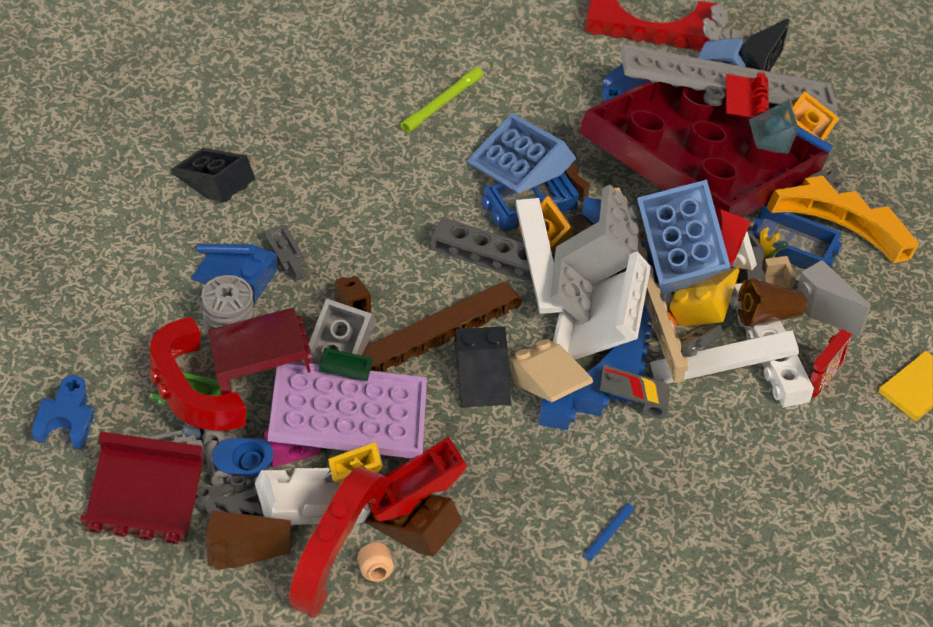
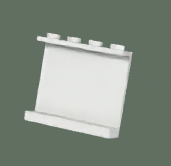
M638 251L629 254L627 270L625 272L608 277L593 286L590 321L581 324L565 309L563 312H559L553 342L560 344L574 360L638 338L651 268Z

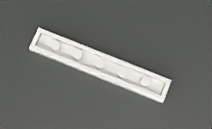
M539 198L516 200L517 214L539 314L563 312L564 308L551 298L554 261Z
M793 330L697 351V355L686 357L688 371H685L684 380L798 355L799 349ZM665 359L650 362L653 379L663 381L666 384L673 383Z

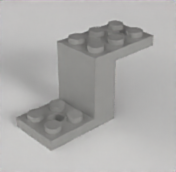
M610 184L602 189L599 222L556 247L551 298L581 324L590 321L593 286L626 268L629 254L638 250L640 211Z

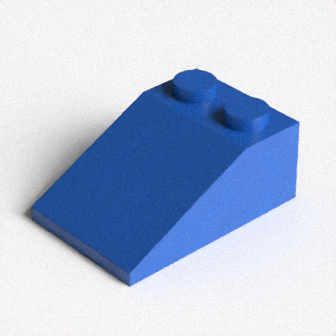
M255 246L254 254L208 253L191 278L206 284L215 277L223 275L237 276L244 279L251 286L253 303H256L277 272V254Z

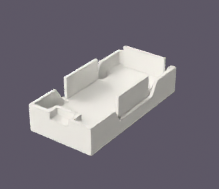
M295 468L291 477H288L286 470H261L255 482L264 517L291 520V525L319 524L341 484L333 482L331 472L328 473L329 468ZM368 503L355 524L363 523L370 512Z

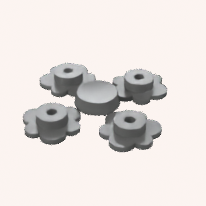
M719 4L713 5L711 10L714 21H710L708 18L704 19V34L710 40L715 41L741 38L745 44L746 40L743 38L740 30L732 29L731 34H729L726 28H724L729 23L725 9L721 8ZM715 22L719 23L721 27L717 28Z

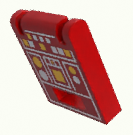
M841 329L836 336L833 335L828 341L829 345L815 360L813 365L815 370L810 380L814 387L812 398L819 395L844 364L852 334L848 331Z

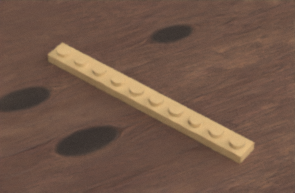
M620 187L614 188L616 191L621 192ZM639 232L637 251L647 261V251L640 244L641 236ZM650 265L644 302L673 382H684L685 371H688V361L685 356H682L680 339L674 335V323L672 319H668L667 305L665 301L661 300L660 286L654 281V271L652 265Z

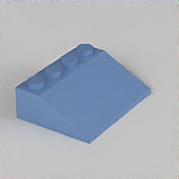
M512 113L472 154L467 162L519 194L560 176L569 168L576 157L564 141Z
M707 180L637 198L662 294L685 289L731 269Z

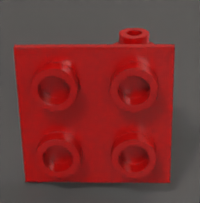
M757 73L755 78L726 74V114L769 120V83L765 73Z

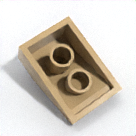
M548 339L540 340L535 346L519 350L514 356L508 358L514 384L550 402H554L593 383L592 377L560 344Z

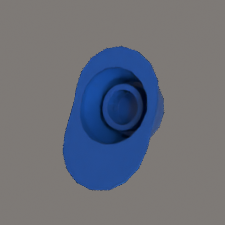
M258 438L226 439L220 442L212 453L213 463L217 469L224 473L240 474L245 478L251 479L257 478L261 470L269 469L274 456L270 443Z

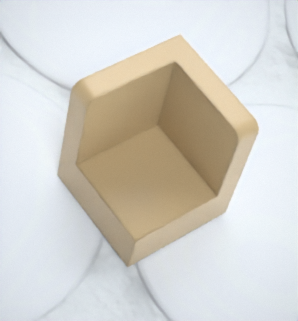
M788 256L765 259V282L793 290L796 276Z

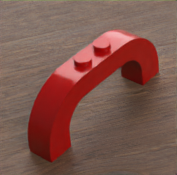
M192 317L179 319L160 328L150 343V378L152 383L158 386L161 399H165L174 415L191 426L205 430L225 431L245 427L246 406L237 392L220 396H209L195 391L189 385L175 360L176 357L182 354L200 350L201 331Z
M358 466L344 479L298 562L290 588L289 599L292 608L316 618L328 597L326 581L330 569L366 504L369 502L376 506L379 505L390 485L386 476L364 466Z

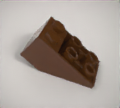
M431 494L419 501L409 514L378 521L372 512L364 522L413 551L434 557L460 525L462 519L452 498Z

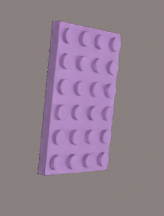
M292 362L277 367L267 441L352 451L376 442L380 455L414 458L422 455L427 387L426 377L370 371L368 381L320 372V364L309 363L311 369L309 373H307L304 362Z

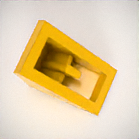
M376 442L328 459L332 479L335 484H342L348 474L358 466H364L377 473L383 467Z

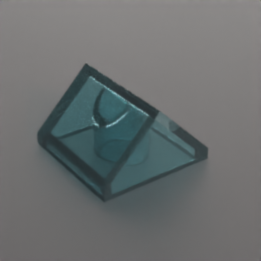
M787 100L749 120L757 148L789 153L799 127L790 100Z

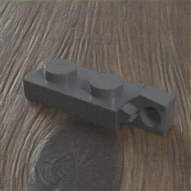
M286 224L263 231L264 238L271 251L277 254V261L284 271H290L295 281L304 279V269L302 266L305 264L303 254Z
M721 324L699 326L681 338L682 356L697 355V350L705 349L707 344L715 342V338L723 333Z

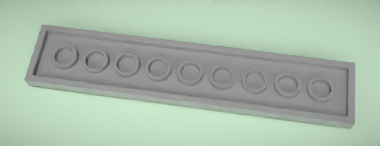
M623 44L620 50L624 74L631 78H644L652 82H665L674 86L691 87L695 90H706L708 86H717L726 93V74L755 78L757 73L763 72L768 77L769 102L779 106H793L805 91L835 114L838 108L830 83Z

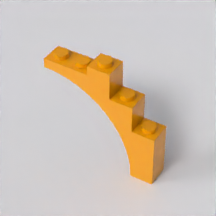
M824 176L805 178L802 186L774 190L767 205V209L771 213H803L840 224L868 240L886 255L892 263L911 259L919 245V242L889 206L870 209L856 191L838 194Z

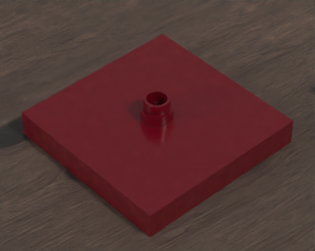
M646 82L586 110L579 131L581 135L664 191L707 180L714 206L742 218L768 204L774 190L800 186L805 178L822 171L829 153L771 122L773 115L770 113L769 120L726 114V94L722 105L712 106L703 99L706 90L674 86L665 82Z

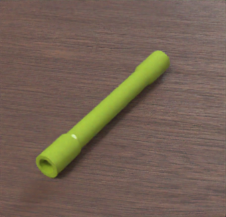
M477 66L472 68L447 90L401 122V128L408 133L412 132L425 119L467 87L483 77V71Z

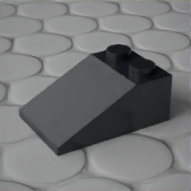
M786 18L751 35L747 42L742 44L738 55L746 65V68L771 71L784 50L790 24L789 19Z
M201 148L171 169V173L204 197L219 202L229 201L234 194L246 189L248 184L255 180L247 155Z
M505 326L456 329L454 346L461 407L511 405Z

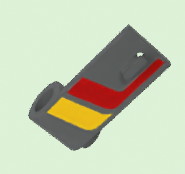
M603 364L599 385L600 391L644 403L643 413L646 417L662 419L667 415L670 388L666 383Z

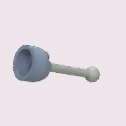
M187 423L184 424L182 430L153 436H141L159 440L173 437V435L179 436L184 432L186 437L194 434L196 440L202 439L200 428Z

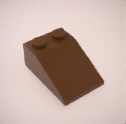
M212 510L206 533L208 565L223 570L289 554L291 552V520Z

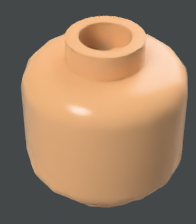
M370 543L362 547L358 552L359 568L361 575L366 580L380 582L389 577L393 572L394 563L390 549L385 544Z

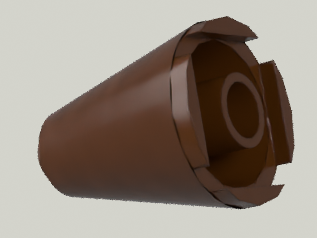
M754 278L743 281L738 294V301L742 302V309H738V315L744 326L753 327L801 317L808 308V301L803 293Z

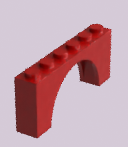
M591 0L585 32L594 35L601 34L613 36L614 38L633 39L638 42L645 41L658 45L664 44L702 51L707 41H714L704 34L703 25L706 18L714 21L711 7L718 3L698 0L694 11L685 18L673 22L657 23L634 17L626 12L617 0Z

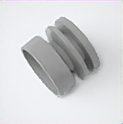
M223 275L213 278L203 287L201 295L202 316L207 331L254 318L253 292L251 286L244 279L232 275Z

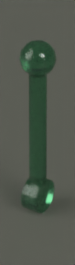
M781 240L778 247L766 256L764 261L775 256L781 249H786L788 246L787 242Z

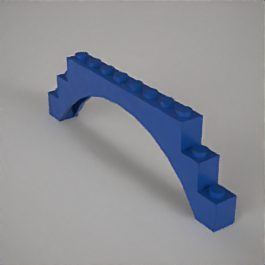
M589 197L584 199L581 215L592 225L599 222L601 199ZM641 241L642 248L645 247L647 251V262L653 267L654 281L659 284L649 243ZM627 267L624 268V269H622V270L619 271V272H620V273L625 272V271L627 270ZM645 302L638 338L613 347L594 368L589 370L587 373L592 377L593 383L554 402L543 398L539 425L568 430L569 422H575L576 412L601 416L602 408H608L609 398L634 402V400L600 391L599 385L603 364L641 376L644 375L646 362L641 361V358L647 357L649 343L644 341L645 338L650 339L652 325L647 324L648 320L651 321Z

